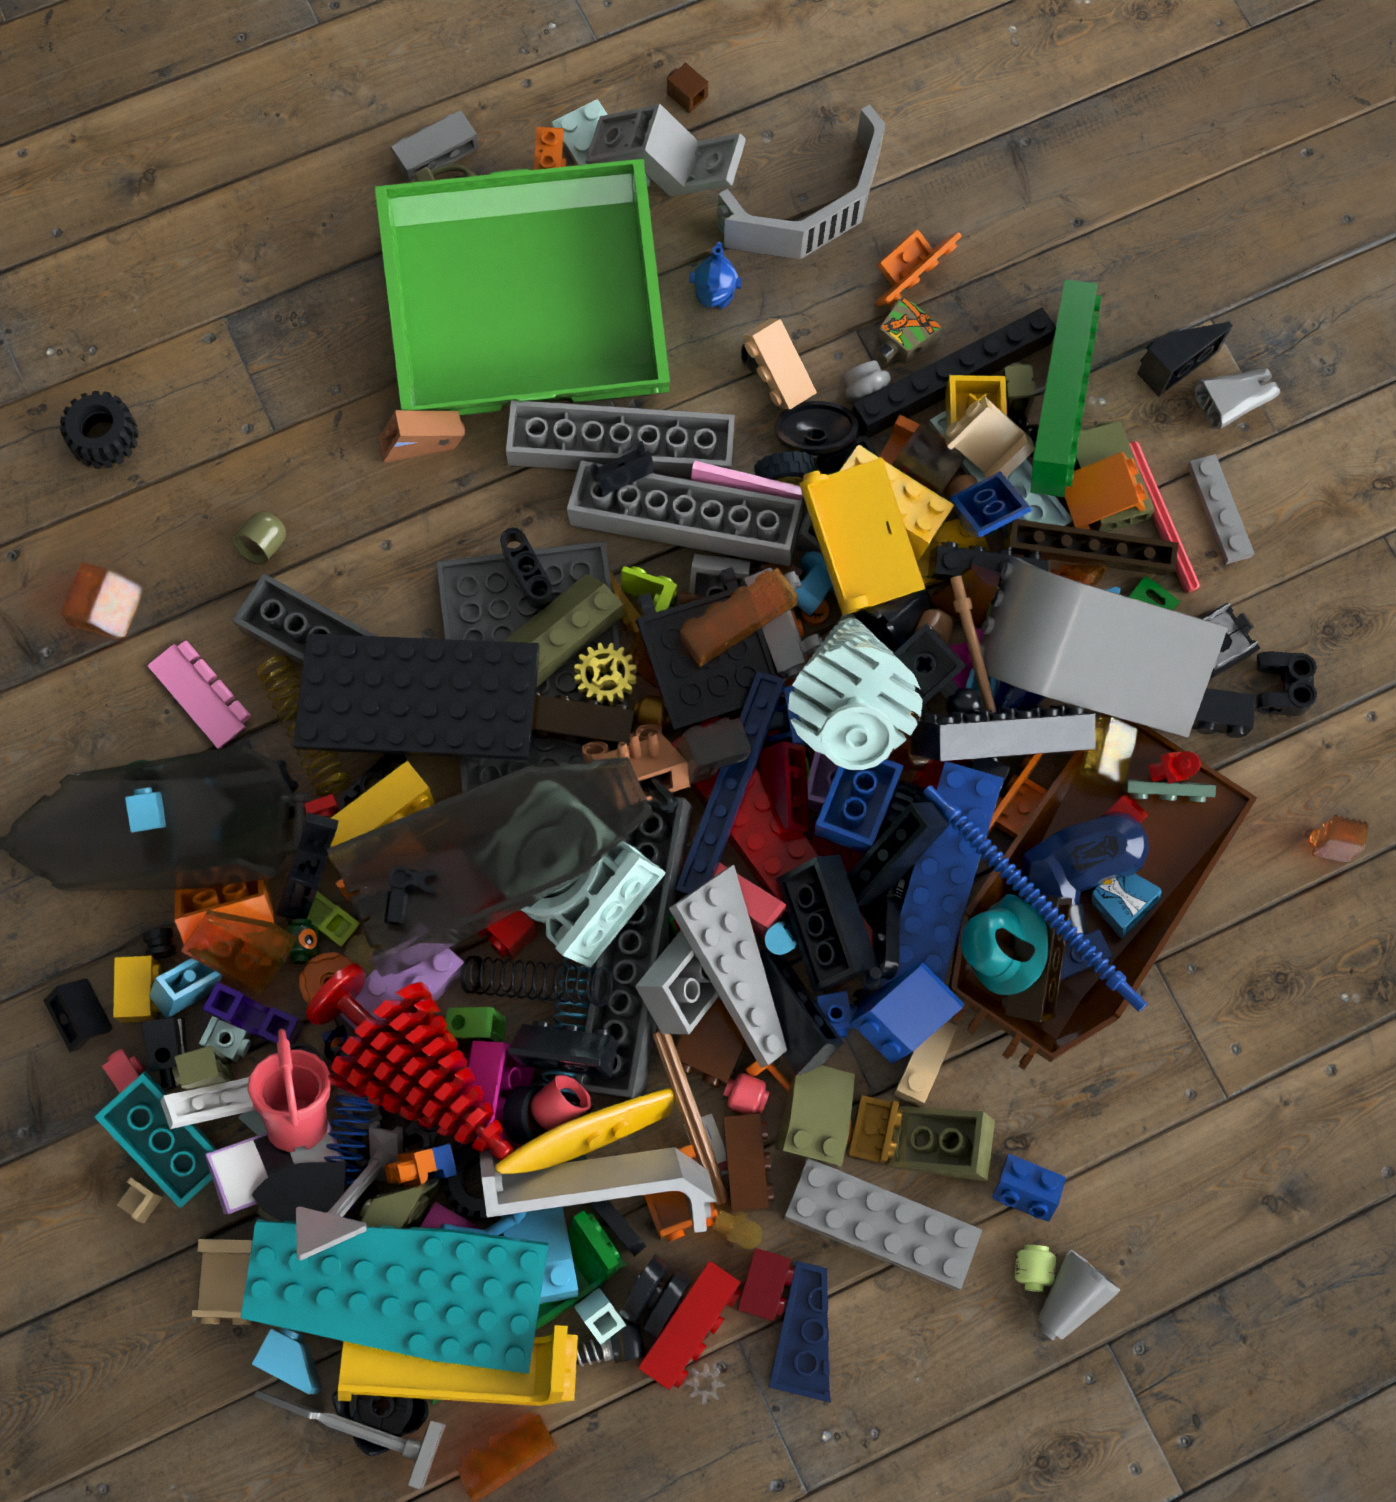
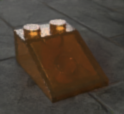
M207 910L182 947L181 952L256 995L261 996L287 960L297 937L269 921Z

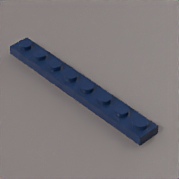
M757 671L675 889L677 892L688 895L715 876L786 685L785 679Z

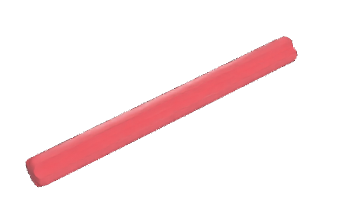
M1136 441L1129 443L1155 509L1152 514L1154 523L1162 540L1178 543L1175 572L1184 592L1191 593L1199 588L1198 579L1139 443Z

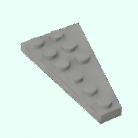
M732 865L675 903L669 910L762 1068L769 1066L785 1053L787 1047L736 869Z

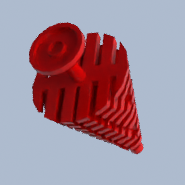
M357 963L350 964L339 970L318 990L306 1010V1018L311 1023L319 1026L332 1021L343 1013L357 1026L354 1032L360 1036H350L341 1048L348 1055L356 1056L335 1057L330 1069L338 1075H328L331 1085L346 1090L360 1098L368 1096L370 1098L367 1102L376 1106L381 1105L384 1107V1110L391 1113L400 1112V1116L411 1121L418 1119V1124L431 1129L439 1125L440 1128L437 1130V1133L446 1137L451 1136L458 1129L454 1140L464 1145L478 1136L472 1148L480 1152L490 1149L492 1154L500 1161L513 1152L512 1145L500 1137L503 1128L499 1120H495L486 1126L492 1118L494 1111L489 1102L484 1103L480 1107L484 1101L482 1097L485 1093L480 1085L472 1087L471 1083L473 1080H476V1077L471 1068H466L467 1060L463 1052L457 1050L458 1043L453 1034L449 1033V1030L446 1028L447 1023L444 1017L437 1016L434 1013L441 1011L437 1003L432 1000V994L427 985L422 981L407 985L395 992L404 998L403 1000H385L372 1011L379 1018H386V1020H377L355 1000L366 981V971Z

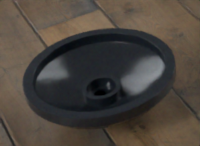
M825 401L800 403L790 410L785 409L775 421V436L782 445L792 451L805 452L812 456L838 452L852 443L858 434V420L854 413L844 406Z

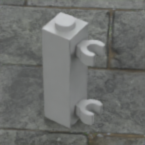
M770 567L746 577L744 580L749 588L777 672L783 678L795 679L808 663L807 655L816 653V650L823 641L821 637H818V634L809 636L801 641L784 592L802 587L799 576L793 571L779 578L778 574Z

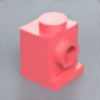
M123 1049L112 1053L107 1058L108 1062L102 1066L119 1093L145 1070L135 1055L130 1057Z

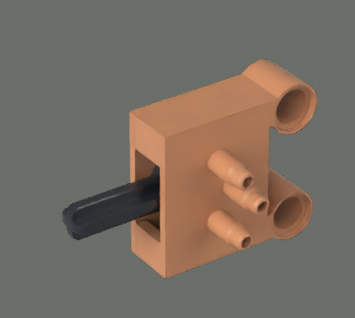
M645 724L638 727L635 733L629 735V746L625 742H620L617 745L618 749L610 752L608 745L602 741H592L582 747L586 777L594 780L619 810L653 799L662 810L672 813L674 808L678 806V800L672 792L690 787L687 761L662 735V729L658 725Z

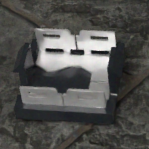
M1228 602L1200 618L1212 620L1228 627L1211 674V679L1258 652L1260 649L1257 644L1258 641H1252L1248 635L1251 629L1254 628L1252 623L1244 613L1239 614L1236 618L1233 614L1234 610Z

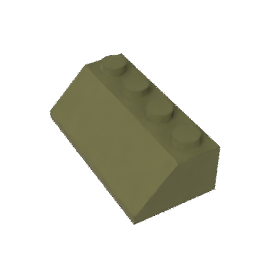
M585 574L503 642L539 643L538 687L624 616L623 603L603 582Z

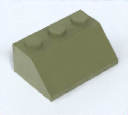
M427 1179L422 1185L402 1184L389 1191L385 1190L382 1195L378 1194L373 1200L369 1199L365 1203L359 1215L363 1217L361 1222L366 1223V1227H380V1225L395 1226V1228L401 1229L417 1227L443 1179Z

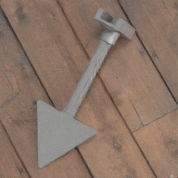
M374 1121L370 1125V1159L368 1166L328 1212L324 1213L304 1207L296 1208L297 1260L308 1258L367 1230L366 1223L344 1218L343 1216L373 1180L388 1183L384 1165L397 1162V1154L404 1153L403 1127L397 1126L393 1131L380 1128V1122ZM395 1182V1183H390V1184H394V1185H398V1186H399L401 1183Z
M256 1390L254 1395L256 1398L306 1418L317 1419L330 1428L403 1453L402 1457L414 1461L408 1486L419 1490L424 1488L446 1426L444 1423L431 1420L422 1441L410 1437L406 1440L336 1414L325 1413Z

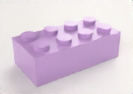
M420 922L366 978L363 988L355 1000L377 1020H386V1018H379L372 1011L385 1000L404 999L395 992L407 985L422 981L428 986L432 994V1000L436 1002L460 977L464 962ZM341 1013L339 1016L350 1027L356 1030L357 1026H355L343 1013Z

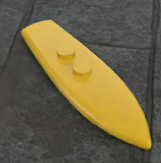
M671 1087L566 1122L527 1142L495 1165V1171L501 1172V1174H517L545 1169L575 1159L668 1117L676 1102Z

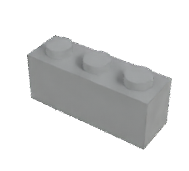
M460 110L454 114L446 115L441 121L431 126L423 127L418 133L408 138L400 139L395 145L391 146L394 162L406 180L410 181L415 178L414 174L424 167H428L431 171L437 167L451 164L478 150L479 144L477 133Z

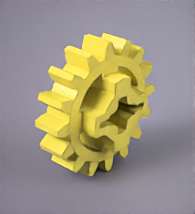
M598 643V650L596 651L589 646L587 648L588 656L580 654L579 661L581 664H575L574 666L575 672L578 673L574 676L576 684H580L578 692L580 694L587 692V700H592L595 697L601 704L603 700H607L610 706L613 705V699L616 697L621 702L624 701L623 692L631 694L632 687L630 684H636L637 682L636 676L632 675L637 672V667L633 664L630 665L633 662L632 655L624 657V648L621 647L615 651L613 643L609 644L608 649H604L602 643ZM620 664L622 665L625 671L624 678L622 677V674L618 672ZM587 671L593 676L591 684L586 678Z

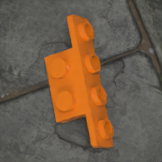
M918 229L909 234L876 264L892 285L889 290L875 301L877 307L885 304L891 306L902 297L900 292L905 288L910 289L920 281L918 276L923 271L929 272L939 263L937 259L942 254L945 256L957 247L955 242L962 235L959 232L951 234L932 249Z
M1043 753L1028 754L1021 764V768L1024 770L1020 776L1016 774L1012 776L1005 788L1008 790V793L1004 798L999 796L987 836L996 826L1015 839L1048 791L1028 779L1040 762Z

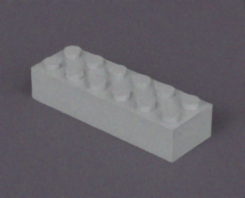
M810 1158L805 1162L784 1216L786 1221L954 1291L961 1290L982 1233L980 1228Z

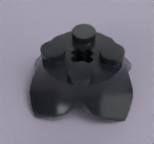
M338 1388L332 1395L333 1405L338 1416L400 1438L405 1434L417 1431L429 1415L427 1399L388 1397L387 1402H391L390 1410H385L384 1414L381 1415L378 1413L380 1408H375V1402L382 1400L383 1396L352 1394L351 1402L338 1401ZM353 1436L357 1447L368 1456H376L390 1450L384 1446Z

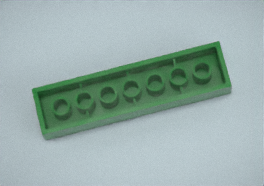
M1064 280L1033 458L1030 493L1064 497L1066 486L1072 487L1074 464L1076 463L1081 421L1084 414L1088 378L1091 371L1092 354L1100 314L1096 313L1100 311L1102 295H1096L1098 283Z

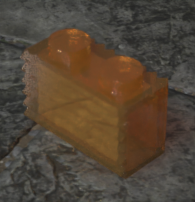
M1334 815L1327 822L1322 821L1319 829H1313L1310 836L1309 844L1313 847L1312 855L1348 863L1353 857L1355 858L1364 850L1368 823L1366 821L1362 823L1361 820L1356 822L1354 818L1352 820L1348 817L1344 819L1343 816L1338 817L1337 815Z

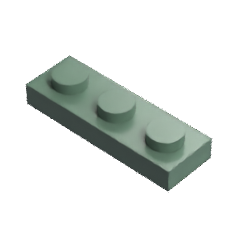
M1122 779L1121 790L1130 793V798L1148 799V794H1159L1160 800L1175 801L1177 800V795L1188 796V801L1206 802V797H1215L1216 785L1209 783L1176 782L1168 784V781L1153 782L1152 780Z

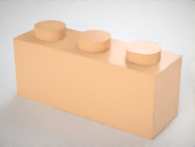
M770 318L743 334L746 340L745 348L748 354L755 358L759 366L757 372L760 378L767 382L771 390L769 393L770 398L777 407L790 410L817 393L781 319Z

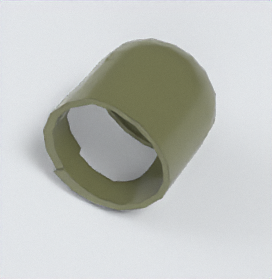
M258 512L252 515L242 528L238 530L232 538V543L237 550L236 552L244 559L254 564H265L284 543L286 529L275 515L268 512ZM239 536H245L255 542L264 554L255 555L250 552Z

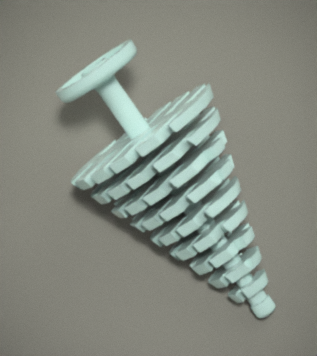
M853 614L841 616L837 622L838 625L834 626L829 636H826L825 641L821 643L816 653L812 655L792 685L795 687L794 692L791 691L789 694L788 709L799 715L802 722L795 718L790 721L797 735L814 751L826 755L835 765L848 770H865L879 765L888 758L893 748H898L906 741L904 734L898 731V729L911 736L917 726L915 718L910 715L911 710L921 716L923 701L920 695L915 692L914 686L919 689L920 686L914 674Z

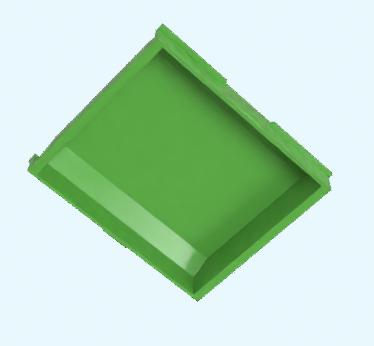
M644 159L538 170L517 169L491 172L490 175L374 186L401 411H459V415L463 416L499 412L503 406H510L511 400H517L518 402H548L572 399L574 403L669 393L670 378Z

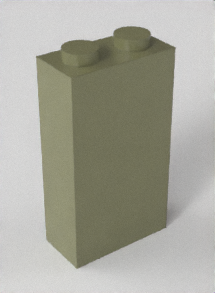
M1110 421L1102 422L1095 428L1088 430L1081 428L1074 471L1123 452L1129 459H1134L1139 472L1135 475L1137 484L1141 483L1147 496V499L1143 500L1146 510L1140 511L1136 506L1092 523L1094 530L1110 532L1149 521L1155 509L1121 421L1114 423Z

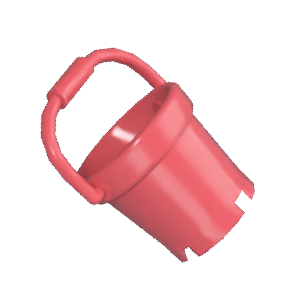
M279 1029L278 1052L269 1055L256 1065L249 1076L248 1093L254 1109L262 1116L269 1141L276 1148L287 1152H295V1147L305 1145L307 1150L318 1144L328 1129L327 1101L331 1090V1081L328 1079V1075L331 1074L327 1064L316 1054L304 1050H291L286 1031Z

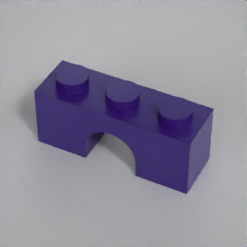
M216 982L203 1007V1010L210 1016L217 1017L276 1046L279 1041V1029L286 1031L287 1040L291 1046L296 1043L304 1027V1024L298 1018L272 1006L271 1008L248 998L245 994L219 982Z

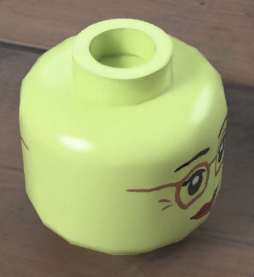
M1024 1245V1249L1016 1254V1281L1025 1284L1026 1291L1043 1292L1044 1286L1053 1285L1056 1272V1256L1049 1252V1247Z

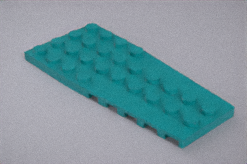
M263 1219L256 1221L241 1311L242 1319L432 1361L529 1374L549 1243L454 1229L419 1227L401 1229L395 1228V1226L380 1225V1227H366L367 1230L308 1258L297 1260L296 1221L284 1220L283 1222L263 1221Z

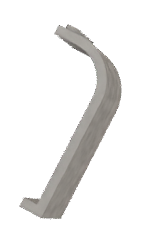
M1010 556L1009 561L1004 563L1001 570L1002 581L999 590H996L991 601L993 608L990 617H986L982 626V633L984 634L979 645L987 674L1035 694L1188 738L1228 627L1212 620L1200 619L1080 583L1035 567L1020 558Z

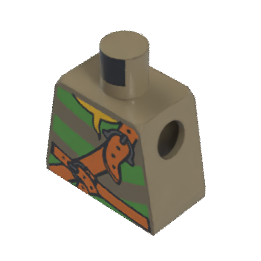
M903 295L879 328L877 340L881 346L875 351V354L883 363L889 362L894 356L901 362L908 363L939 341L942 327Z

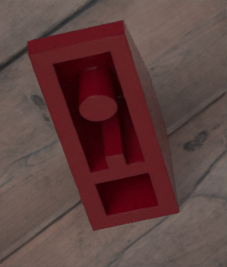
M783 741L761 749V779L784 829L803 833L810 832L805 746Z

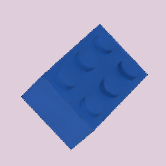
M885 759L879 765L865 770H848L839 766L816 822L814 835L866 854L875 844L891 798L899 782L903 765Z

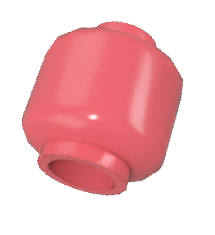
M740 1073L736 1080L729 1078L723 1096L728 1097L727 1107L734 1112L742 1115L762 1114L770 1091L766 1090L765 1081L746 1073Z

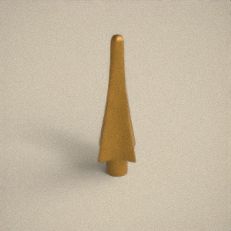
M610 571L612 591L623 603L624 616L622 621L625 632L627 633L631 630L634 637H639L641 635L636 619L642 616L625 595Z

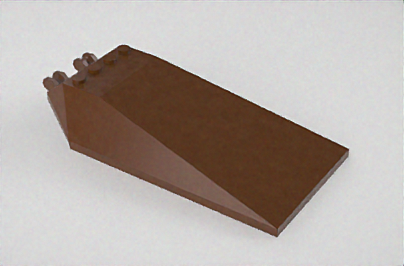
M1101 713L1095 722V749L1076 750L1002 858H1009L1008 864H1015L1014 870H1020V876L1023 877L1022 856L1026 851L1063 828L1104 815L1122 796H1130V793L1121 790L1122 779L1152 780L1148 765L1161 762L1160 755L1184 752L1185 750L1146 725ZM1202 761L1197 774L1189 776L1188 780L1181 782L1216 785L1215 797H1206V802L1188 801V796L1177 795V800L1175 801L1160 800L1159 794H1148V799L1133 798L1149 814L1141 823L1148 836L1149 852L1143 867L1135 874L1161 889L1160 902L1121 939L1091 904L1092 893L1096 888L1093 887L1082 891L1080 894L1079 903L1083 904L1088 934L1100 929L1113 955L1109 959L1108 965H1115V971H1121L1126 976V982L1135 991L1138 990L1257 799L1256 796ZM993 870L961 919L949 989L964 1003V1006L951 1020L957 1024L965 1015L968 1006L978 1014L968 1025L967 1031L973 1035L984 1017L1013 1037L1002 1054L1007 1059L1011 1057L1016 1051L1019 1042L1030 1048L1020 1059L1018 1065L1025 1070L1035 1053L1052 1062L1110 1026L1121 1017L1129 1002L1117 990L1112 991L1106 985L1107 980H1101V974L1099 972L1094 973L1093 968L1069 980H1061L1055 1019L1036 1022L1005 1016L1006 1008L1002 1007L1003 995L991 992L979 981L973 967L969 965L961 949L962 931L971 918L986 912L1007 894L1019 897V890L1013 891V884H1006L1007 878H1000L1001 872ZM1004 928L997 929L995 939L998 947L1008 957L1013 959L1012 934Z

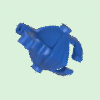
M717 242L716 246L712 249V255L702 261L694 272H690L689 283H694L696 298L703 308H707L708 305L711 308L718 305V309L722 310L733 300L735 289H741L742 278L738 277L735 268L724 256L722 242Z

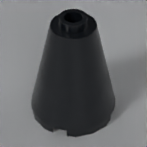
M924 589L860 610L855 617L894 653L906 642L916 628L923 613L930 608V594Z

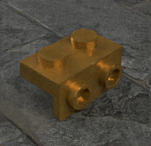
M861 1095L848 1153L849 1157L882 1165L887 1162V1158L893 1159L897 1142L892 1140L894 1128L899 1129L903 1114L902 1110H898L899 1101L893 1100L889 1102Z

